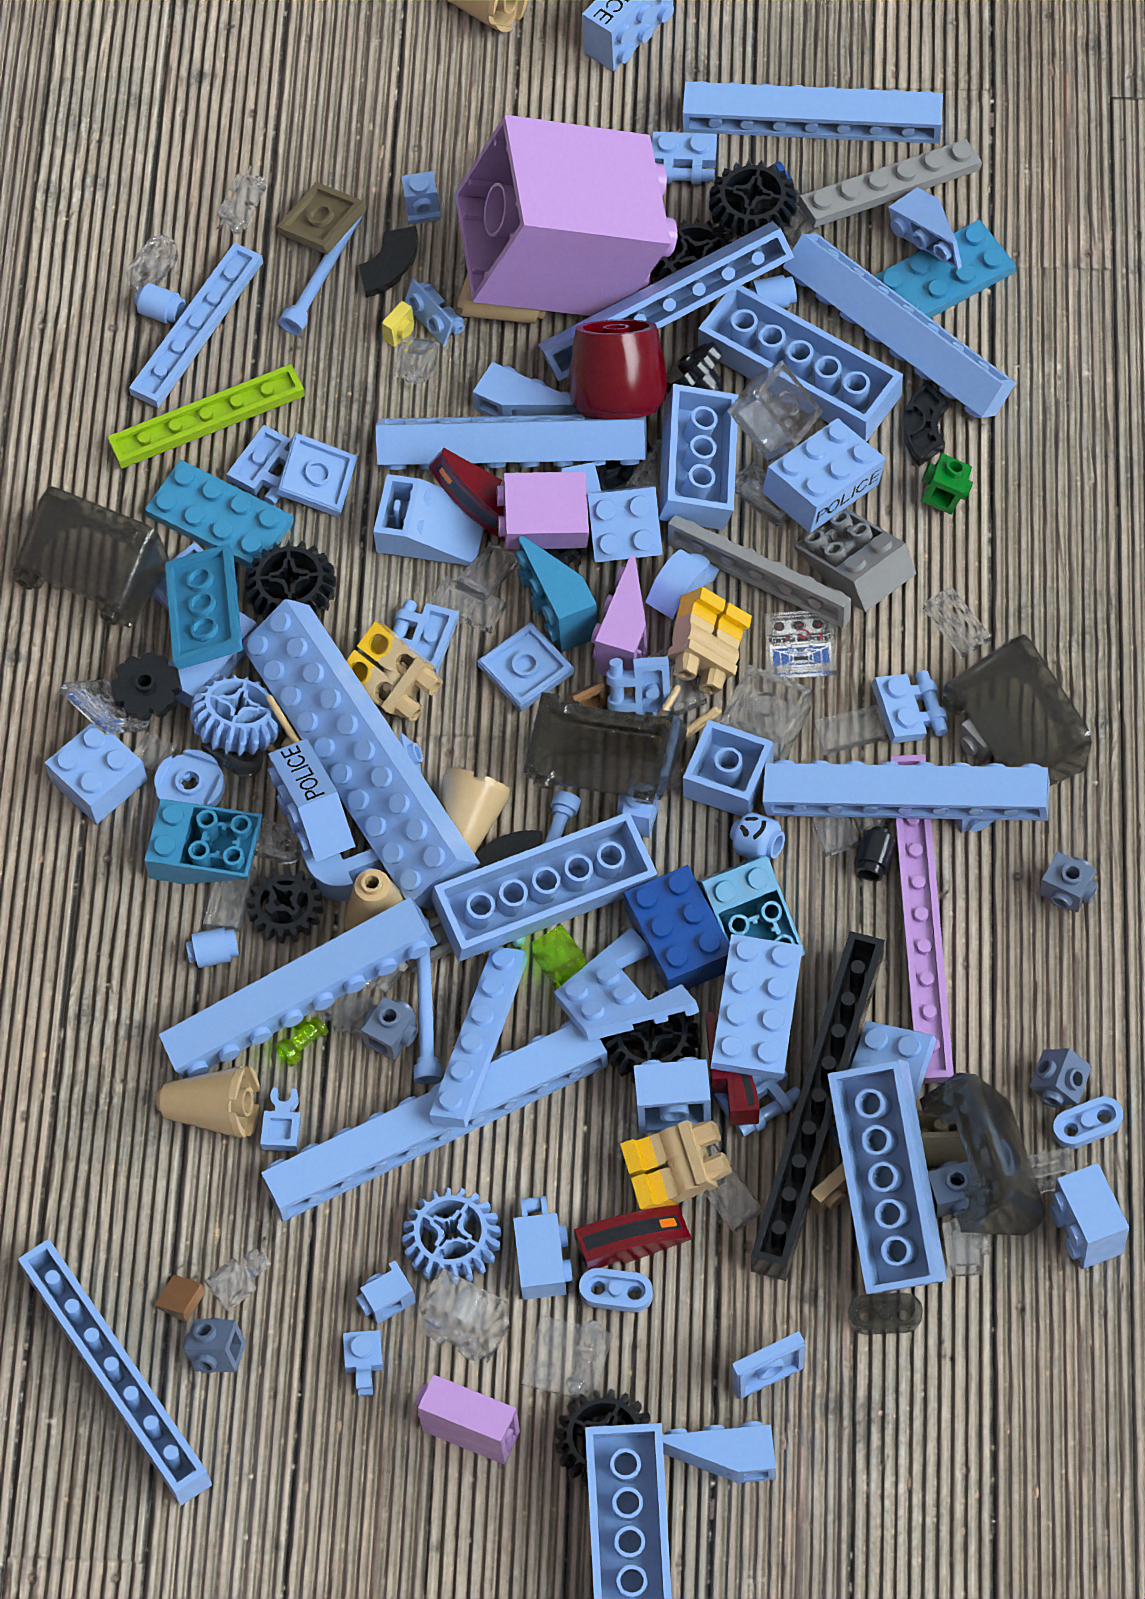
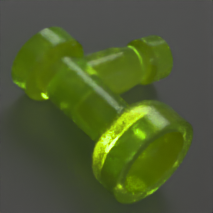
M303 1017L299 1024L293 1026L300 1034L291 1041L289 1039H282L274 1045L279 1056L290 1067H294L301 1060L300 1051L318 1036L323 1038L329 1033L325 1024L318 1017H313L309 1022Z

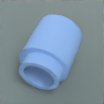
M784 275L754 280L752 281V288H748L782 308H788L791 303L797 302V293L792 276L785 278Z
M152 283L140 287L134 300L139 314L165 324L176 323L186 307V301L180 298L179 293Z
M225 927L192 933V941L186 942L189 962H197L198 968L231 962V958L239 957L234 929L225 930Z

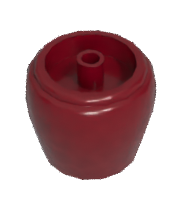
M632 319L600 320L578 325L575 330L569 370V394L573 407L577 408L578 412L583 416L595 419H631L649 416L658 412L659 407L663 405L666 398L667 376L657 325L649 321Z

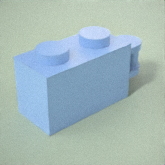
M546 1196L520 1199L522 1217L513 1218L522 1298L526 1300L567 1295L565 1282L573 1280L570 1259H562L561 1247H568L566 1225H558L557 1213L548 1214ZM542 1211V1215L528 1216V1213Z

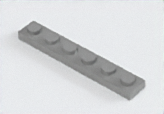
M967 139L801 195L798 205L813 228L902 198L916 187L925 190L977 172L981 168L982 161Z
M674 515L668 523V545L678 550L682 549L688 554L693 552L703 555L710 561V564L841 628H844L849 622L851 598L843 592L831 589L816 582L810 576L799 574L780 562L772 561L759 555L751 548L738 545L728 540L724 535L715 534L692 520H686Z

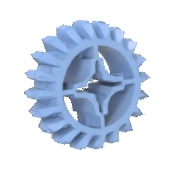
M233 674L231 679H227L223 675H220L217 681L209 679L206 685L199 687L195 697L192 699L190 719L194 727V734L201 736L202 743L211 742L213 750L220 747L225 750L226 754L229 751H236L241 756L244 751L249 752L251 755H254L257 749L265 751L269 744H274L279 732L282 730V725L266 700L267 695L273 696L268 687H262L261 680L252 682L249 681L248 676L245 679H238Z
M446 1187L444 1190L445 1196L439 1197L438 1193L432 1190L430 1193L432 1201L427 1202L425 1199L420 1198L418 1200L420 1210L410 1208L408 1214L412 1221H404L403 1230L407 1234L402 1236V1243L408 1247L405 1250L406 1258L408 1260L414 1259L412 1266L415 1271L424 1269L423 1275L427 1280L437 1274V1282L440 1285L445 1282L446 1277H451L452 1284L457 1286L459 1284V1276L465 1275V1279L471 1282L473 1280V1270L484 1275L486 1270L483 1262L494 1263L495 1256L492 1252L500 1250V1241L497 1238L501 1236V1228L496 1226L498 1222L497 1214L489 1213L491 1207L487 1201L479 1204L480 1198L476 1192L467 1199L465 1189L461 1188L456 1196L452 1195L449 1187ZM445 1214H453L449 1218H440V1216ZM470 1218L478 1224L482 1231L478 1243L472 1240V1235L466 1232ZM425 1230L431 1232L432 1237L437 1240L434 1244L435 1251L433 1254L422 1244ZM458 1232L456 1239L453 1236L452 1240L445 1239L446 1234L449 1233L451 1236V1233ZM455 1254L465 1255L460 1258L449 1259L451 1256Z

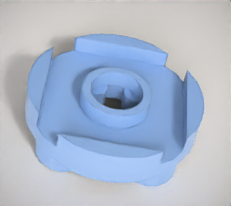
M185 750L182 755H177L174 758L171 755L160 764L155 774L154 783L159 803L160 799H168L216 807L225 791L224 776L218 762L210 754L200 750ZM191 777L196 778L197 786L193 789L187 790L181 784L183 781L189 782Z

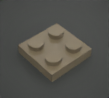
M315 182L276 227L281 236L328 255L364 214L367 208L363 200Z

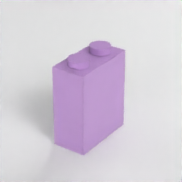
M586 472L504 473L503 486H497V506H504V516H498V536L505 537V549H519L518 537L520 536L526 537L542 549L587 548L589 524Z
M434 1374L429 1385L423 1384L417 1394L415 1405L418 1406V1417H420L423 1432L501 1464H506L520 1433L517 1409L515 1407Z

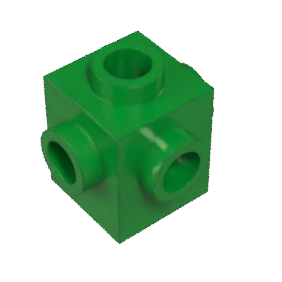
M941 453L936 464L929 463L924 472L922 482L926 483L921 502L952 515L960 499L965 501L972 488L973 482L968 480L972 466Z

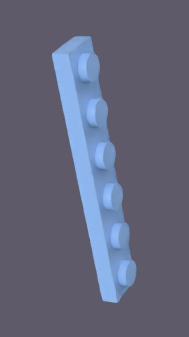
M234 242L129 387L132 396L154 407H160L263 264L262 255Z
M503 947L491 949L429 1116L432 1124L467 1128L528 961L526 950Z

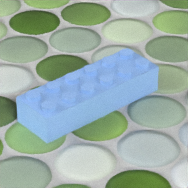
M742 285L726 293L698 328V347L713 341L722 353V356L717 361L828 423L837 418L840 419L866 442L902 396V373Z
M627 812L435 885L431 901L458 962L621 900L624 898L623 892L655 879L658 874L631 814Z
M896 1060L828 1073L866 1294H878L946 1282V1270L909 1063Z
M662 1423L585 1427L594 1599H672Z

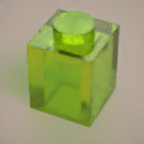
M562 924L532 942L533 958L556 989L561 987L586 965L585 955Z

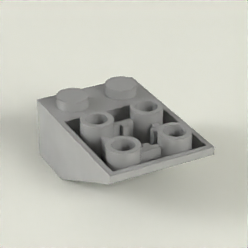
M847 508L838 512L830 520L813 532L808 533L803 539L793 545L795 550L834 589L850 597L851 604L864 612L868 611L917 574L905 542Z

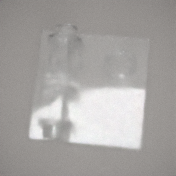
M541 1315L521 1384L579 1399V1396L584 1394L589 1401L593 1400V1391L598 1389L613 1333L600 1330L602 1325L593 1320H588L586 1326Z

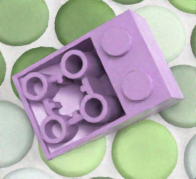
M630 555L626 567L621 566L615 580L617 589L614 595H608L603 609L605 618L602 624H596L592 634L591 642L595 644L592 658L596 660L597 674L606 676V672L609 670V661L613 658L622 659L623 669L626 671L634 670L633 659L647 658L646 621L636 558Z

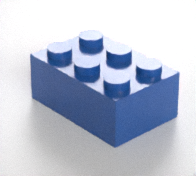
M688 865L623 892L625 912L635 932L647 944L648 957L666 992L681 984L688 990L725 974L729 943Z

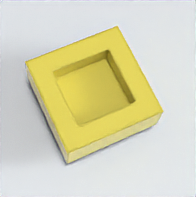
M401 301L381 323L384 341L393 347L402 338L406 339L414 329L412 306L404 301Z

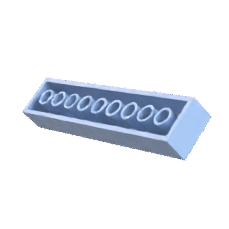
M284 599L242 642L243 650L302 740L308 739L336 788L339 798L404 898L411 897L418 907L434 909L431 901L434 886L472 872L480 862L310 605Z

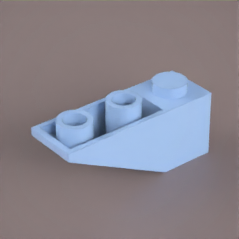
M916 187L888 207L891 218L890 226L896 236L915 244L919 249L929 252L942 262H946L957 269L962 267L956 238L937 197Z
M491 362L473 390L474 410L488 416L580 414L578 409L573 407L568 392L556 391L539 379L527 378L510 366H501L494 362Z
M751 1421L741 1424L740 1428L725 1429L722 1425H711L704 1427L703 1431L688 1432L686 1429H671L666 1431L665 1435H662L663 1454L736 1483L776 1480L771 1425H763L761 1422Z

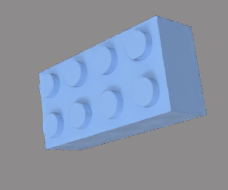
M673 384L663 409L659 520L670 522L674 515H677L686 520H692L701 527L724 530L734 511L738 394Z

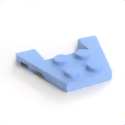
M633 928L622 934L554 992L558 1005L588 1041L634 1030L633 1024L652 1020L655 1024L668 1021V1015L685 1011L686 1016H690L699 1012L697 1001L682 984L651 1000H647L623 972L622 968L649 955L647 944Z

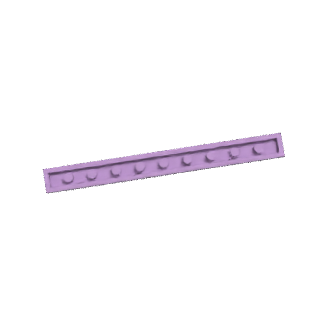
M926 755L891 756L890 761L900 765H915L919 762H926ZM895 818L912 1030L931 1034L936 1039L922 1084L953 1082L954 1072L931 819Z

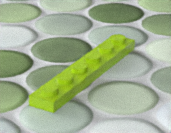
M289 364L109 435L107 438L120 468L123 469L305 396V392L292 364Z

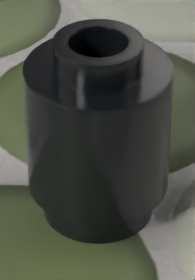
M874 826L863 831L854 860V865L856 866L855 873L859 877L869 881H881L883 875L888 873L897 842L888 829Z

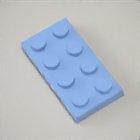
M731 934L710 1069L783 1080L803 945Z

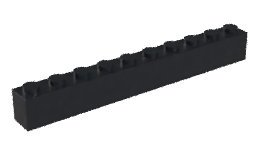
M853 931L849 932L752 1250L751 1272L787 1281L810 1204L811 1191L815 1187L831 1134V1128L835 1121L828 1073L849 1070L883 961L885 942L883 939Z

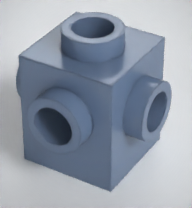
M1057 851L1042 878L1040 895L1050 899L1058 908L1064 910L1071 909L1078 913L1084 902L1090 903L1098 888V884L1094 883L1096 869L1091 867L1084 859L1078 857L1071 858Z
M385 996L378 1006L373 1005L369 1009L364 1020L365 1025L361 1030L364 1045L393 1061L396 1060L404 1046L409 1047L413 1043L418 1033L413 1008L402 1000L396 999L394 1002Z
M1070 1048L1043 1050L1029 1088L1041 1096L1043 1103L1051 1107L1059 1108L1062 1105L1078 1104L1092 1066Z
M949 1161L940 1165L936 1170L928 1171L936 1218L951 1214L955 1217L965 1216L979 1207L980 1194L984 1193V1186L980 1173L978 1171L973 1173L969 1161L959 1163V1161Z
M221 1318L194 1319L190 1332L184 1338L183 1349L195 1371L204 1373H236L246 1341L235 1320H223Z

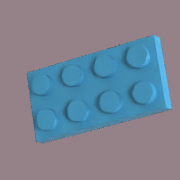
M979 219L954 233L958 245L961 268L957 269L946 262L940 261L929 252L921 250L874 275V277L926 316L932 318L1016 272V264Z
M181 459L144 509L146 517L210 549L229 543L233 551L234 561L247 568H253V557L262 558V549L269 552L273 551L274 543L276 542L279 545L294 523L293 515Z
M229 543L165 562L172 656L176 668L180 670L243 651L234 556Z

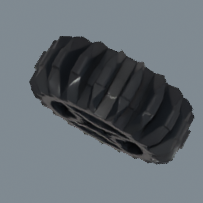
M748 159L746 166H740L735 162L733 171L724 168L722 177L716 176L714 186L711 187L709 192V210L712 213V220L714 224H719L721 233L729 231L731 240L738 235L743 237L772 221L783 232L784 226L790 227L792 217L795 216L797 211V193L794 190L792 179H787L785 170L777 172L775 164L768 168L765 167L762 160L758 165H752Z
M696 217L693 224H688L683 218L681 226L677 227V242L673 253L668 258L661 257L652 270L653 276L659 281L732 243L729 233H721L719 226L713 228L710 220L705 224H700ZM679 251L680 254L676 256V260L669 262L670 258Z
M288 539L286 547L280 548L275 542L273 551L269 552L262 549V558L253 557V568H247L245 590L248 592V603L253 605L257 616L263 614V619L265 620L282 602V600L275 598L289 599L310 605L318 619L321 616L320 610H329V601L334 600L336 595L337 580L334 576V567L328 562V557L325 553L319 554L315 545L306 549V544L301 541L297 547H294ZM291 577H293V584L290 583ZM289 584H291V592L288 589Z
M656 990L652 994V999L659 996ZM683 1011L668 1015V1022L679 1032H675L673 1028L665 1027L661 1023L655 1024L652 1020H648L640 1025H633L634 1030L603 1037L607 1041L604 1044L607 1054L611 1055L609 1063L612 1067L619 1066L618 1073L621 1077L631 1072V1082L635 1084L634 1065H641L648 1060H659L662 1063L677 1062L684 1057L697 1058V1051L695 1049L700 1047V1037L697 1036L700 1032L699 1024L693 1022L694 1015L686 1016ZM652 1028H655V1038L652 1041V1049L649 1050V1037L652 1035ZM625 1045L631 1046V1049L639 1050L645 1058L642 1059L633 1055ZM664 1052H672L666 1057L657 1059Z
M595 1389L593 1391V1400L590 1401L584 1394H581L579 1396L580 1407L569 1403L567 1411L570 1416L560 1415L558 1418L562 1428L555 1429L554 1432L555 1438L560 1440L555 1444V1452L563 1454L559 1459L561 1467L570 1466L568 1470L570 1478L573 1479L582 1473L581 1485L584 1487L588 1485L587 1460L580 1455L574 1445L576 1434L582 1436L583 1441L586 1442L585 1427L620 1425L622 1419L629 1425L648 1424L651 1420L648 1412L640 1413L642 1405L639 1401L633 1402L628 1406L629 1395L626 1392L621 1395L619 1400L615 1399V1391L612 1389L608 1390L607 1398H601L599 1390ZM607 1415L601 1422L589 1421L593 1417Z

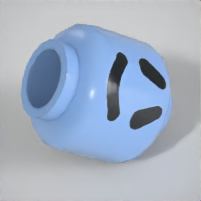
M747 813L741 820L734 822L730 831V838L733 840L734 851L738 855L748 859L767 855L770 860L780 854L784 845L785 834L781 831L778 821L758 813Z

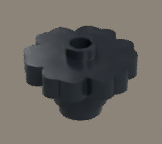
M713 341L707 345L706 343L702 344L677 361L675 366L667 373L668 394L673 384L714 391L722 389L723 386L719 382L720 377L713 369L722 353Z
M151 652L144 654L141 660L131 656L116 668L118 678L111 682L112 695L115 705L124 708L128 718L147 721L152 714L156 717H164L177 706L175 696L182 692L180 675L176 667L169 666L165 656L156 655Z

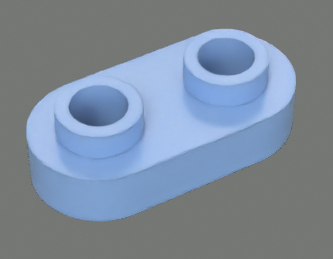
M1102 1096L1058 1114L1054 1120L1053 1137L1060 1146L1066 1149H1076L1115 1133L1121 1126L1123 1119L1122 1107L1115 1099ZM1106 1115L1110 1118V1121L1102 1123L1097 1117ZM1072 1128L1076 1130L1077 1134L1075 1136H1068L1064 1130Z
M593 1268L585 1272L579 1282L582 1300L588 1306L594 1308L636 1313L648 1308L653 1300L652 1283L641 1273ZM596 1286H601L605 1289L600 1295H595L591 1292ZM631 1291H639L641 1297L634 1300L629 1298L628 1294Z

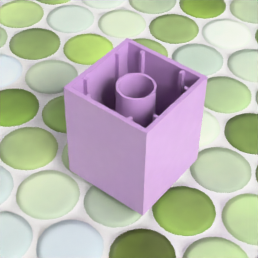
M504 115L454 193L472 301L484 304L593 316L646 288L651 271L661 257L668 258L671 256L677 242L676 222L673 218L666 217L662 199L667 183L666 169L663 164L655 163L650 135Z

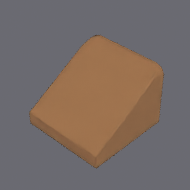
M603 682L592 683L566 696V701L576 717L606 704V688Z
M173 1274L154 1306L187 1323L205 1294L204 1287L197 1281Z

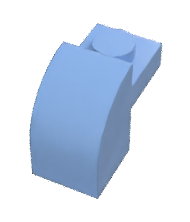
M680 549L669 558L660 570L645 603L673 620L677 617L681 595L715 581L719 569L710 564V561L705 556L693 552L688 554Z
M300 849L303 865L309 879L313 878L316 883V889H320L322 895L331 900L348 901L355 880L363 871L377 869L383 872L382 862L373 849L344 860L341 854L338 853L318 862H315L309 850L303 852Z

